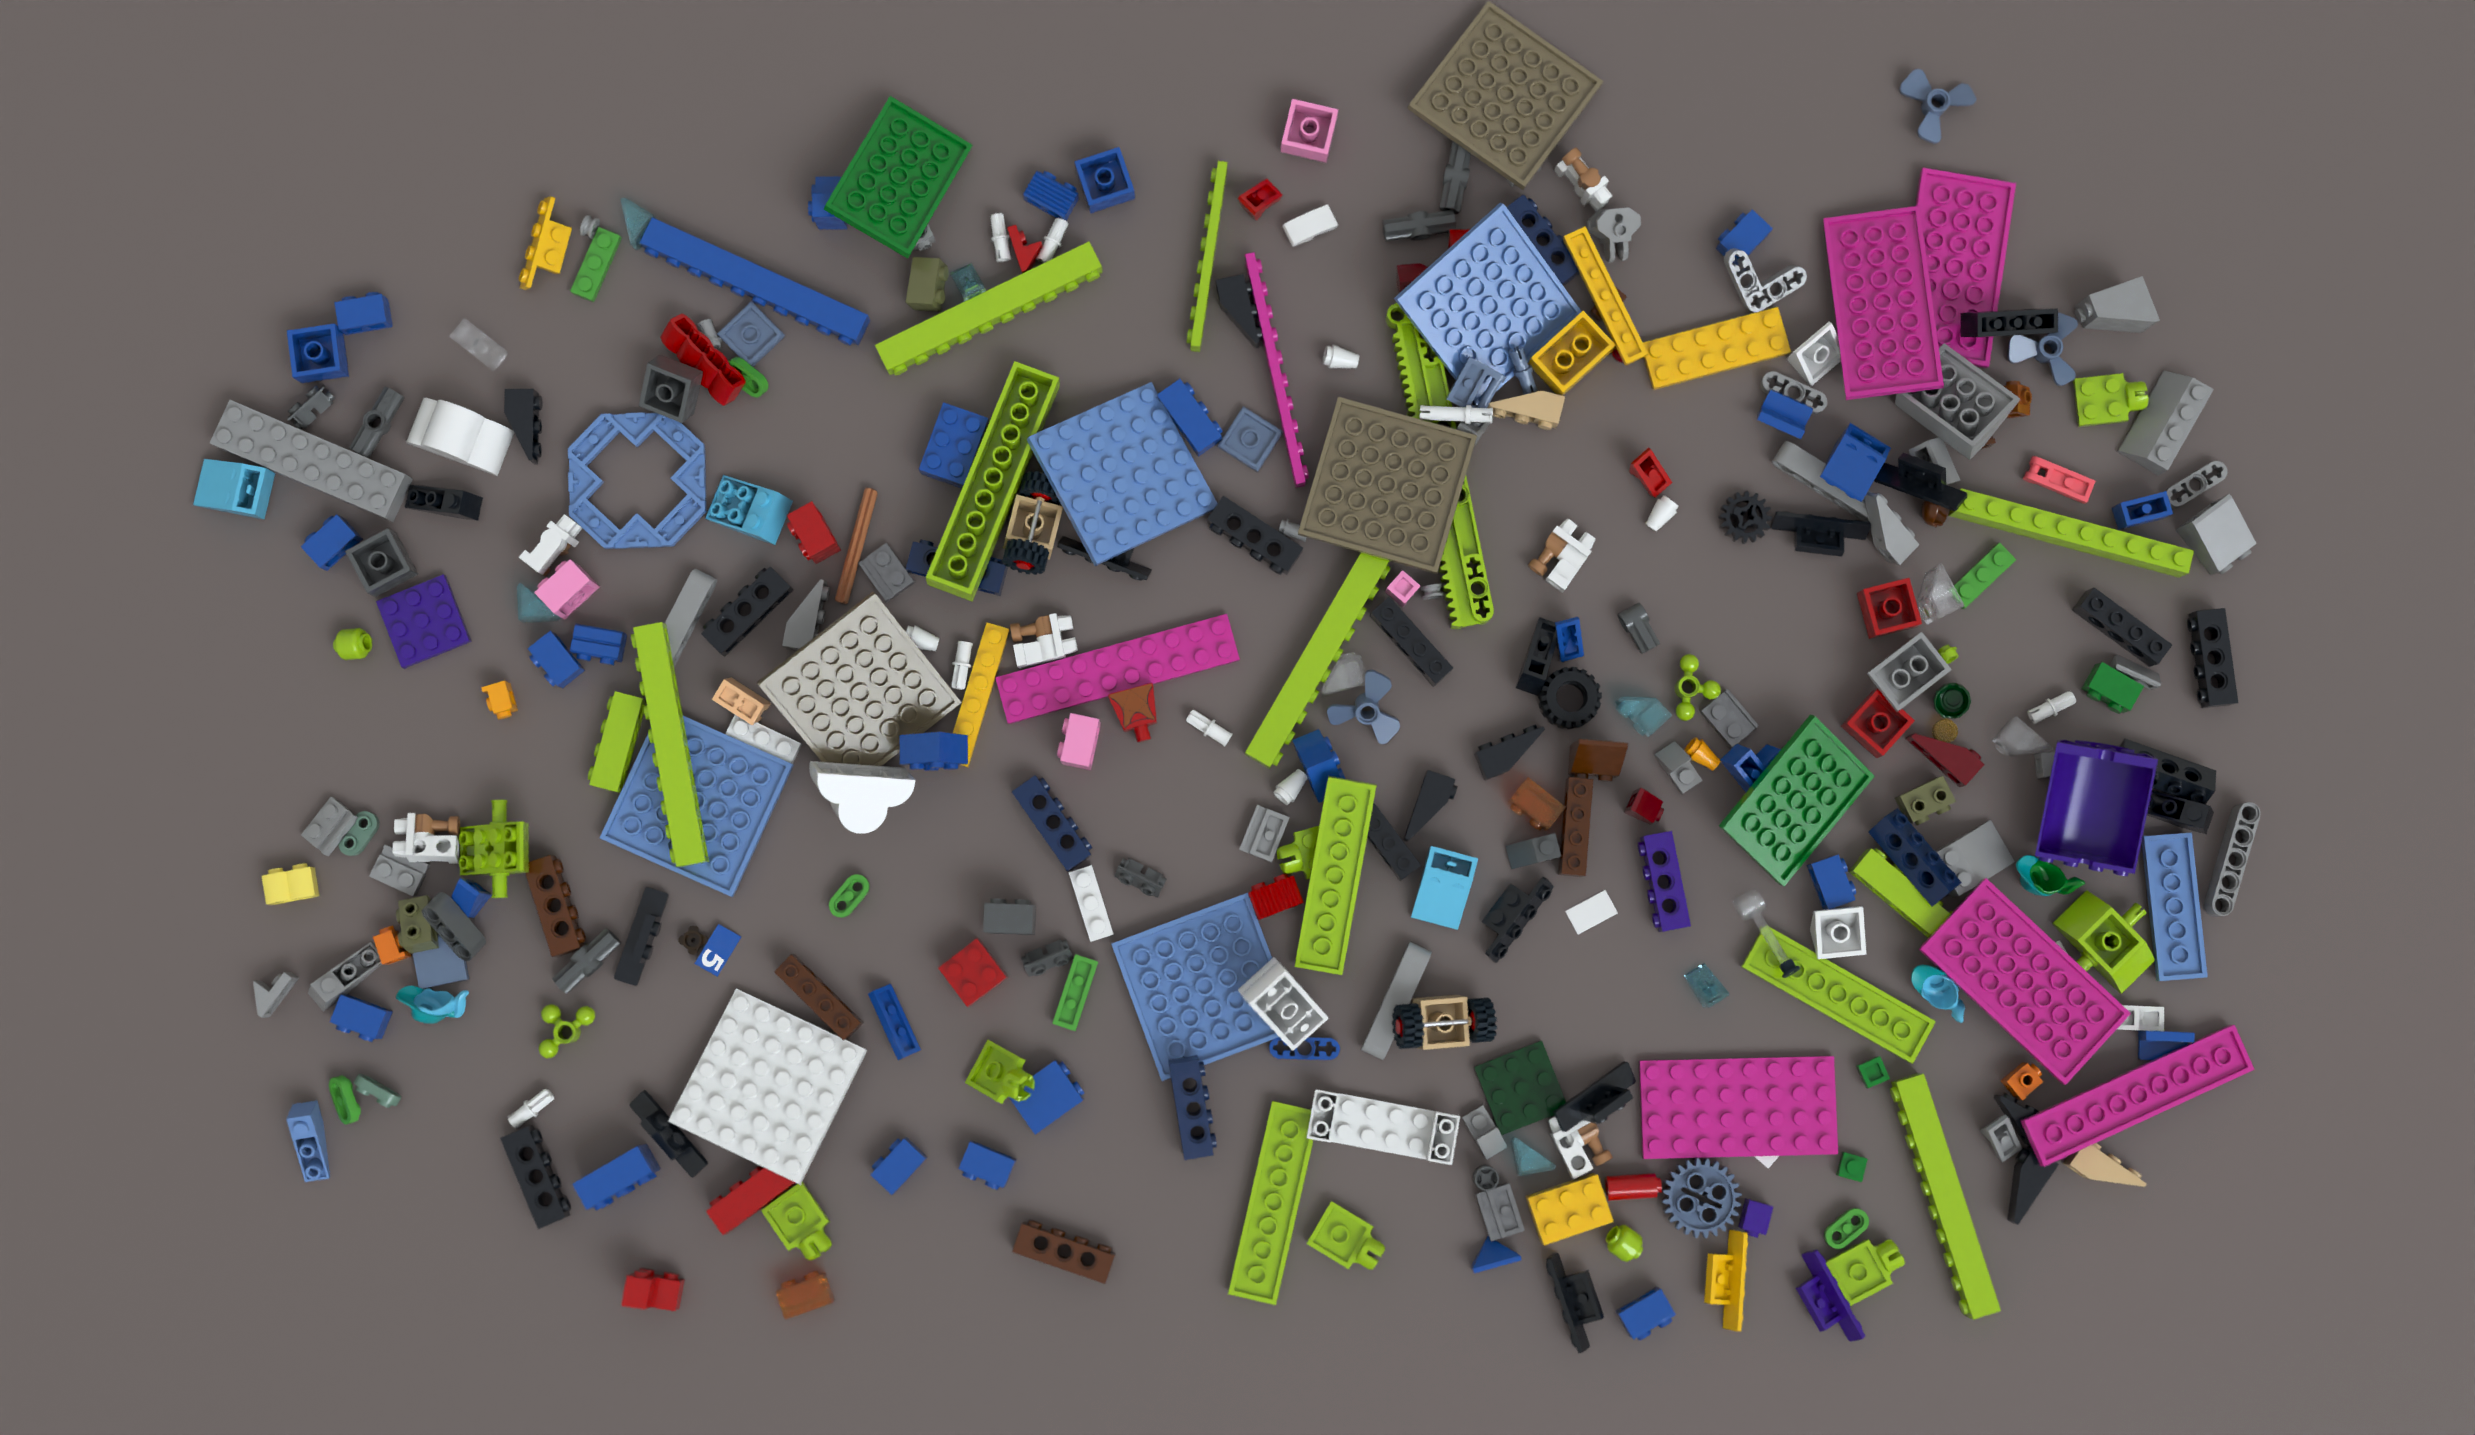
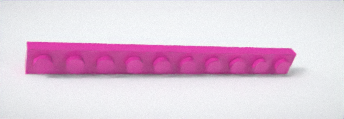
M1254 252L1245 254V264L1262 332L1263 345L1295 488L1304 487L1305 479H1309L1307 466L1302 465L1300 456H1304L1302 443L1296 441L1295 433H1299L1296 419H1291L1290 410H1293L1291 396H1286L1285 387H1288L1286 373L1281 374L1280 364H1283L1281 350L1276 351L1274 343L1278 341L1276 328H1271L1269 319L1273 318L1271 305H1266L1264 296H1268L1266 283L1260 280L1259 273H1263L1260 259L1255 258Z

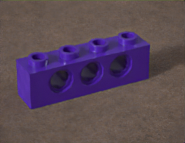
M1672 831L1640 837L1641 842H1638V851L1640 857L1644 856L1645 866H1642L1644 879L1649 881L1650 890H1647L1649 903L1654 906L1655 913L1652 914L1654 928H1658L1659 932L1690 927L1691 923ZM1655 852H1660L1664 856V861L1661 865H1657L1653 861V854ZM1661 875L1666 876L1669 881L1666 889L1658 886L1657 880ZM1665 899H1669L1673 903V910L1670 913L1665 912L1662 908V903Z

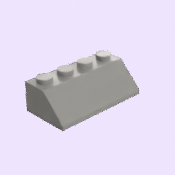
M2163 371L2149 395L2148 406L2139 412L2117 452L2158 476L2168 471L2214 389L2193 377Z

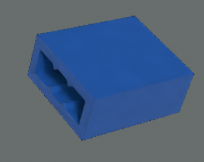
M1054 1060L1033 1075L1035 1087L1033 1090L1025 1086L1024 1090L1031 1094L1026 1100L1016 1101L1009 1097L1034 1134L1040 1132L1084 1100L1082 1097L1085 1093L1077 1081L1072 1083L1068 1077L1071 1072L1063 1061L1058 1063L1057 1060Z

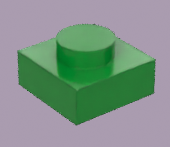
M1880 1056L1856 1065L1866 1088L1873 1087L1890 1079Z
M1842 1152L1836 1175L1862 1182L1868 1159Z

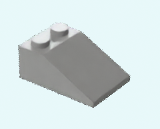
M1920 632L1869 671L1867 675L1895 711L1898 712L1952 669L1926 636Z
M1991 820L1935 850L1962 882L1949 893L1951 897L1962 895L1976 887L1984 878L1989 879L2015 862Z

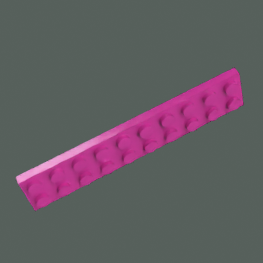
M1224 614L995 677L1007 723L1012 724L1109 697L1108 694L1149 683L1157 684L1240 661L1228 616Z
M2228 1025L2196 1040L2195 1043L2191 1042L2021 1120V1123L2040 1166L2045 1167L2255 1069L2236 1026Z

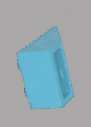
M204 459L193 505L265 520L275 473L267 468L243 463Z
M723 475L705 519L775 545L793 501L776 491Z
M1430 846L1411 918L1458 930L1478 858Z

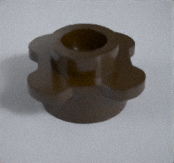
M690 926L689 931L679 937V943L684 945L691 955L697 954L698 949L708 942V937L702 935L697 926ZM692 938L696 939L694 943L691 941Z

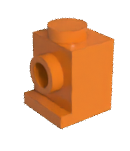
M394 926L379 930V935L373 936L382 964L389 965L412 957L409 952H406L400 946L398 940L399 932L394 929Z
M2022 1062L2005 1076L2001 1082L2014 1098L2023 1101L2027 1095L2043 1083L2040 1078L2042 1072L2035 1064L2029 1065ZM2026 1075L2030 1079V1082L2028 1084H2024L2023 1078Z

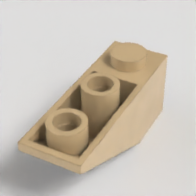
M1538 391L1490 402L1487 408H1493L1494 417L1505 418V416L1515 418L1514 421L1521 424L1532 422L1538 424V427L1541 429L1551 430L1559 424L1565 396Z
M2097 1143L2067 1156L2062 1163L2086 1179L2143 1187L2147 1184L2140 1179L2142 1177L2140 1173L2132 1168L2127 1170L2122 1167L2120 1159L2110 1153L2105 1155L2101 1152L2100 1149L2102 1147Z

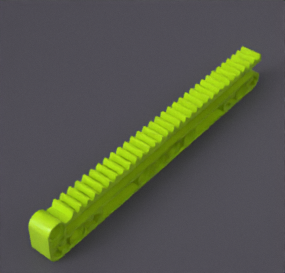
M1398 303L1392 304L1386 314V323L1390 328L1396 330L1392 337V343H1396L1393 350L1398 352L1395 360L1400 361L1397 370H1401L1399 379L1403 380L1401 388L1405 389L1403 397L1408 398L1405 401V407H1410L1407 410V416L1420 419L1421 405L1452 407L1451 402L1446 399L1449 389L1443 363L1429 344L1419 336V331ZM1393 312H1400L1403 315V319L1395 321L1392 319L1391 314ZM1427 347H1430L1429 352L1430 356L1434 357L1433 362H1429V359L1426 358ZM1424 420L1435 424L1446 422L1450 428L1457 429L1455 421ZM1466 476L1461 490L1464 500L1457 504L1440 562L1443 565L1438 570L1439 573L1445 574L1441 577L1440 581L1447 583L1442 590L1449 592L1444 600L1451 602L1447 605L1446 610L1453 611L1449 614L1448 619L1455 620L1451 623L1450 629L1456 630L1462 627L1486 624L1494 613ZM1470 561L1478 565L1475 569V578L1471 580L1469 578L1473 576L1472 568H1467ZM1480 584L1483 587V593L1480 595L1474 594L1471 591V585ZM1485 598L1481 606L1482 610L1488 613L1482 618L1481 614H1476V612L1480 608L1479 601Z

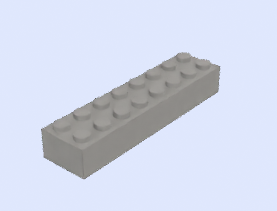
M229 400L210 441V444L221 450L391 522H394L409 486L413 481L411 477L232 400Z

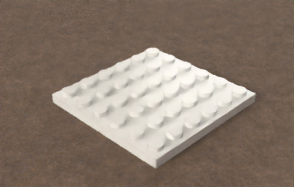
M736 989L668 1122L801 1185L867 1050Z

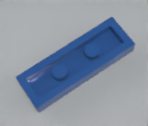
M889 984L868 993L897 1060L920 1051L919 1044L892 985Z

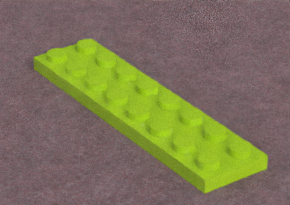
M1328 776L1295 967L1343 975L1376 784Z
M1764 925L1741 966L1743 969L1910 1064L1914 1063L1936 1022L1831 961L1817 959L1815 952L1767 925ZM1792 959L1800 969L1791 976L1783 978V972L1779 965Z
M1276 1101L1271 1103L1228 1291L1229 1295L1272 1305L1277 1303L1314 1140L1307 1138L1311 1116L1310 1109Z

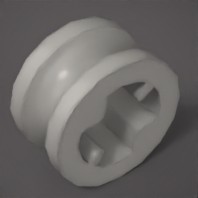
M586 215L581 223L580 235L585 236L587 234L590 239H593L600 225V220L598 218L591 219L590 215Z
M1442 584L1421 587V591L1424 592L1423 600L1443 597L1444 593L1440 591Z

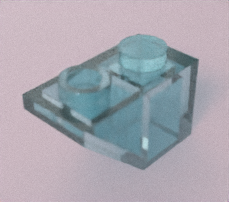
M1620 697L1615 702L1618 705L1616 708L1624 718L1629 717L1635 723L1633 725L1635 730L1642 736L1644 734L1647 737L1651 736L1672 716L1657 698Z

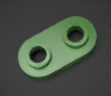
M734 357L728 361L730 366L737 369L744 377L746 383L742 389L746 393L757 398L767 392V379L744 359Z
M859 874L850 876L830 899L829 909L831 913L840 918L849 916L869 893L870 883L868 879ZM860 882L862 889L857 892L854 890V884ZM841 901L846 902L847 906L844 910L838 908V904Z
M344 1075L331 1078L329 1090L339 1119L346 1125L358 1121L361 1109L352 1092L353 1086L351 1081Z
M1858 1208L1847 1210L1825 1229V1242L1835 1249L1844 1248L1867 1229L1869 1225L1868 1215ZM1853 1216L1858 1217V1223L1855 1225L1851 1223ZM1835 1231H1838L1840 1234L1837 1240L1832 1238V1234Z

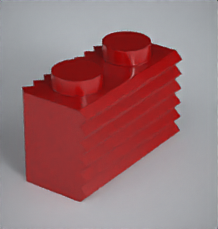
M1287 873L1273 878L1275 883L1266 886L1265 882H1261L1251 886L1252 891L1248 895L1258 920L1304 903L1294 876L1288 877Z

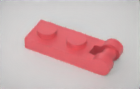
M2031 457L2029 462L2031 465L2030 469L2025 472L2023 480L2047 488L2080 503L2086 504L2096 482L2095 480L2042 458ZM2039 469L2046 470L2044 477L2038 475Z

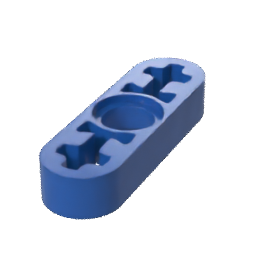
M1280 1037L1273 1039L1269 1045L1270 1053L1278 1059L1332 1060L1340 1052L1339 1043L1332 1038L1308 1037L1305 1041L1311 1044L1312 1049L1305 1056L1299 1054L1297 1048L1294 1050L1295 1056L1289 1055L1291 1050H1284L1282 1055H1278L1277 1050H1273V1045H1277L1280 1040L1283 1041ZM1314 1041H1319L1318 1046H1326L1327 1042H1331V1045L1336 1047V1050L1331 1052V1056H1326L1325 1051H1318L1319 1056H1314L1316 1050Z

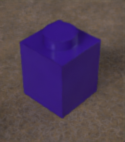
M1745 1198L1738 1227L1745 1229L1744 1232H1747L1752 1237L1758 1238L1759 1234L1766 1235L1773 1206Z

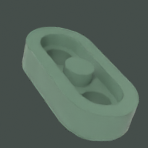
M362 811L356 814L358 819L338 844L343 854L356 856L363 852L379 828V819L374 813ZM363 819L368 821V825L365 828L361 826ZM350 839L354 841V845L351 848L347 846V842Z
M361 1073L357 1075L353 1082L357 1086L356 1090L366 1096L372 1094L378 1098L377 1102L387 1108H390L391 1105L397 1106L402 1098L397 1092Z

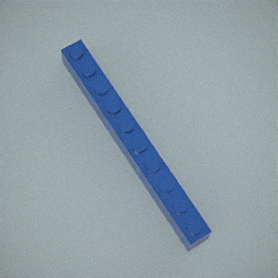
M653 217L640 241L646 254L654 258H658V256L666 258V262L676 268H679L680 265L688 268L687 272L700 278L701 275L710 278L709 282L718 287H722V285L730 287V291L740 297H743L744 294L750 296L754 303L765 307L766 304L774 307L773 311L782 316L792 315L796 317V322L804 326H808V324L817 327L816 330L826 336H829L830 333L839 337L838 340L846 345L851 346L853 343L859 346L871 321L869 316L861 311Z

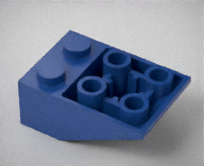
M1850 423L1835 443L1820 477L1829 485L1836 486L1844 491L1850 498L1862 502L1883 466L1891 447Z

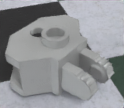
M1629 207L1597 210L1587 221L1588 231L1599 238L1600 244H1604L1606 261L1613 262L1615 260V243H1617L1619 259L1621 261L1628 259V241H1632L1631 236L1641 226L1640 215Z

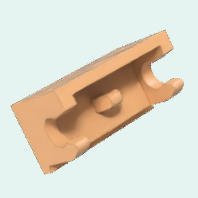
M732 677L723 680L712 698L713 701L751 725L759 722L762 719L761 714L771 705V702Z

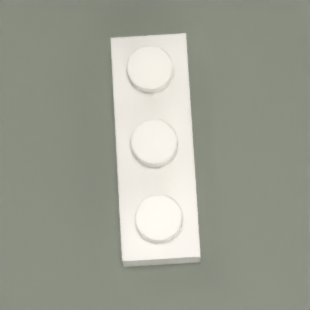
M734 715L726 731V735L793 764L802 746L801 743L756 722L754 725H751L737 715Z
M1092 865L1069 872L1090 942L1114 935Z

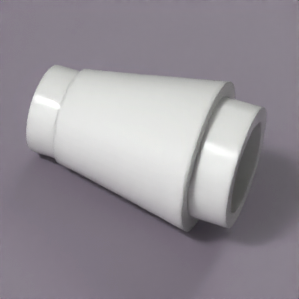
M1332 345V347L1326 346L1323 355V365H1328V368H1357L1359 362L1358 354Z
M1663 495L1661 499H1657L1645 524L1657 532L1659 528L1677 513L1676 510L1679 506Z
M908 625L906 633L919 649L936 651L939 637H935V635L916 625L914 627Z
M1297 769L1276 785V790L1273 793L1282 803L1288 805L1290 802L1295 801L1308 777L1303 771Z

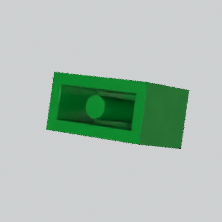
M2100 662L2094 665L2081 689L2087 692L2086 696L2097 702L2101 700L2108 704V709L2120 714L2121 712L2131 711L2144 686L2104 662Z

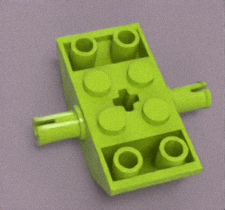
M491 800L492 822L490 824L460 827V875L492 876L491 898H508L507 876L515 873L529 872V824L523 821L507 822L508 800Z
M2085 890L2052 923L2080 952L2081 957L2076 962L2086 972L2093 966L2120 994L2155 961L2146 941L2132 928L2135 923L2147 914L2144 909L2140 910L2142 906L2138 903H2134L2121 917L2110 905L2088 890ZM2105 937L2109 938V940L2107 941L2109 946L2105 945Z

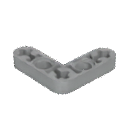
M1733 248L1726 252L1724 256V264L1742 304L1752 312L1762 311L1803 286L1807 279L1806 271L1803 268L1791 265L1760 283L1746 252ZM1735 255H1737V256L1740 257V258L1737 260L1739 266L1736 265V264H1734V263H1732V262L1735 260V257H1734ZM1793 272L1798 273L1796 281L1790 280L1793 278ZM1749 274L1750 283L1742 287L1740 283L1742 276ZM1778 282L1780 286L1778 293L1771 295L1770 286ZM1753 296L1758 297V299L1756 300V305L1751 304L1753 302Z

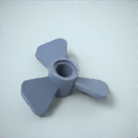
M1921 69L1914 70L1900 85V93L1902 95L1922 102L1921 110L1926 117L1920 124L1917 133L1921 139L1933 144L1941 140L1939 117L1949 106H1971L1976 102L1974 92L1965 83L1959 84L1950 92L1939 88L1932 90L1925 73ZM1931 100H1937L1940 103V108L1933 106Z
M2058 313V333H2047V336L2038 342L2022 335H2014L2009 340L2008 361L2014 364L2034 357L2040 363H2049L2056 385L2063 386L2075 379L2076 373L2059 355L2063 351L2061 340L2078 326L2077 320ZM2044 344L2051 347L2052 354L2045 352Z
M1367 670L1365 673V693L1360 694L1356 698L1355 706L1330 705L1327 708L1329 722L1333 725H1339L1356 717L1362 724H1371L1378 742L1386 744L1400 728V722L1397 718L1379 710L1378 701L1391 689V680L1375 670ZM1365 706L1372 707L1370 711L1362 710Z

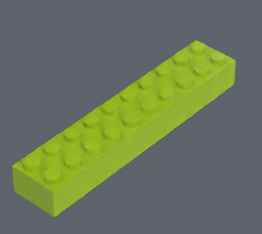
M1014 361L927 573V585L973 602L1033 454L1027 438L1042 431L1060 387L1059 377Z

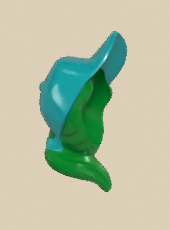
M2032 855L2023 856L2016 863L2017 871L2020 874L2021 886L2034 895L2050 896L2056 892L2066 895L2085 884L2084 880L2077 877L2067 879L2059 867L2038 860L2039 858Z

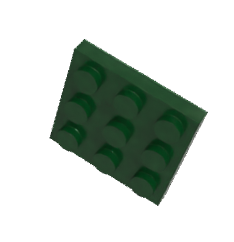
M1542 1040L1474 1066L1501 1135L1553 1116L1554 1110L1566 1103Z

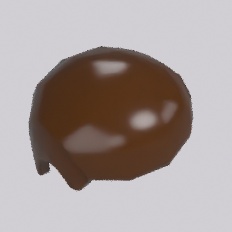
M1925 500L1921 506V516L1924 522L1933 527H1937V525L1942 526L1950 512V509Z

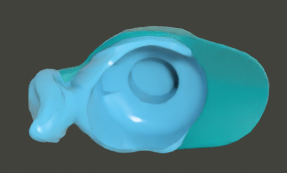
M1929 965L1916 966L1912 971L1911 981L1920 995L1938 1009L1951 1010L1952 1017L1957 1022L1962 1023L1965 1005L1959 999V987L1938 967Z
M405 986L398 991L396 999L411 1008V1016L415 1021L434 1024L445 1017H461L466 1008V996L469 994V991H461L454 997L447 991H434L430 988L421 989L416 986Z

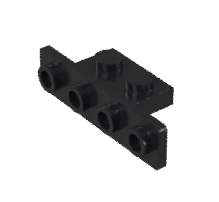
M1902 453L1898 458V467L1884 462L1874 482L1952 511H1957L1967 498V492L1946 485V468L1906 453Z
M1777 511L1771 528L1795 532V551L1842 557L1844 553V538L1866 540L1871 523L1860 520Z
M1065 536L1058 542L1057 547L1061 548L1064 553L1085 557L1086 561L1093 563L1081 542ZM1134 548L1101 563L1106 565L1111 571L1125 572L1131 578L1139 581L1147 580L1152 571L1150 568L1130 561Z
M1545 877L1540 879L1529 895L1510 883L1482 920L1484 925L1499 934L1485 953L1493 962L1497 963L1507 954L1509 946L1514 940L1519 938L1527 922L1535 917L1537 909L1542 902L1550 897L1554 886Z
M650 887L645 888L614 975L615 980L633 986L638 985L646 960H649L652 955L654 937H657L662 925L660 920L669 894Z
M1623 1061L1554 1110V1115L1561 1131L1567 1132L1583 1120L1595 1124L1603 1123L1608 1119L1609 1115L1623 1109L1626 1103L1633 1099L1631 1091L1627 1088L1632 1086L1636 1079L1628 1062Z
M646 1090L642 1091L629 1104L631 1109L642 1120L640 1125L672 1161L676 1159L690 1177H695L708 1164V1161L677 1125L668 1122L670 1117Z
M1555 1253L1547 1258V1272L1553 1278L1555 1295L1563 1307L1562 1315L1564 1321L1569 1325L1571 1342L1576 1347L1578 1353H1582L1590 1347L1583 1324L1601 1320L1604 1318V1314L1589 1270L1566 1276L1559 1253Z

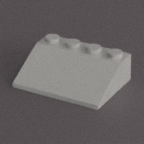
M1944 343L1939 348L1944 387L1941 389L1896 394L1895 405L1967 459L1971 460L1992 437L2020 401V398Z

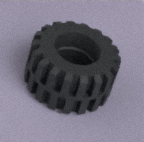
M1564 667L1553 672L1546 679L1538 696V699H1540L1539 708H1542L1544 718L1547 717L1549 723L1552 725L1556 724L1561 729H1573L1583 726L1595 717L1597 710L1601 706L1602 692L1599 693V683H1595V677L1592 674L1588 675L1586 670L1577 669L1578 667ZM1563 685H1573L1581 691L1583 705L1579 710L1568 712L1559 706L1556 694Z

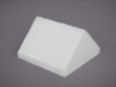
M1831 322L1826 323L1787 358V361L1810 386L1815 384L1841 361L1838 335Z
M1863 906L1817 910L1813 912L1810 932L1817 959L1866 955Z

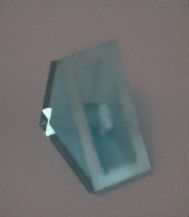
M621 198L630 244L635 250H639L642 247L640 241L651 218L655 217L630 200Z
M972 263L950 273L964 302L986 291Z
M522 583L518 584L519 621L523 623L558 621L561 618L554 614L527 586Z
M1705 963L1684 975L1703 1008H1710L1730 995Z
M1513 1136L1511 1145L1517 1175L1523 1176L1555 1169V1164Z

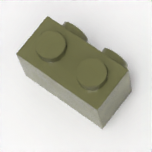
M913 257L906 303L913 310L941 311V305L945 301L944 286L945 281L949 277L948 266L940 258Z
M1944 776L1934 778L1895 797L1902 814L1907 817L1910 823L1915 822L1916 825L1930 819L1928 815L1934 812L1940 815L1950 810V804L1956 802Z
M428 895L398 901L399 909L396 910V918L401 925L398 940L400 946L410 954L439 948L438 933L422 914V909L432 900Z

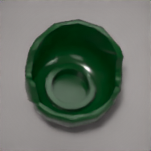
M1958 683L1943 684L1936 690L1933 697L1934 709L1945 719L1960 718L1969 710L1971 704L1969 691Z

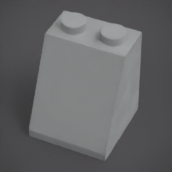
M2143 276L2090 294L2075 306L2077 321L2082 324L2083 328L2141 333L2160 321Z
M2230 494L2213 501L2176 529L2188 547L2194 550L2195 556L2210 575L2217 572L2222 575L2233 567L2231 562L2237 558L2242 560L2252 553L2250 548L2257 544Z

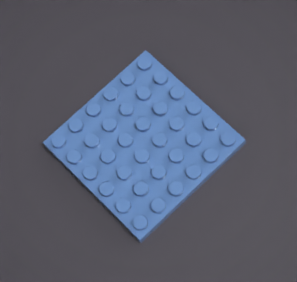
M1499 203L1394 298L1455 380L1470 356L1506 376L1504 383H1500L1497 391L1514 376L1515 368L1508 353L1510 349L1515 351L1514 347L1523 346L1527 362H1529L1534 354L1582 312L1503 203ZM1486 376L1472 402L1474 405L1477 406L1493 377Z
M1152 382L1027 438L1028 444L1094 566L1212 512L1218 504L1162 402L1158 400V393Z
M683 716L709 862L676 867V863L671 861L670 849L673 846L671 839L667 838L665 825H668L667 815H663L661 801H664L663 791H659L657 786V777H660L658 767L654 766L652 754L656 753L654 743H650L648 734L600 835V839L734 897L794 765Z
M1248 893L1111 943L1162 1081L1171 1078L1168 1062L1170 1059L1197 1055L1199 1062L1203 1061L1204 1065L1279 1037L1238 991L1245 982L1272 959Z

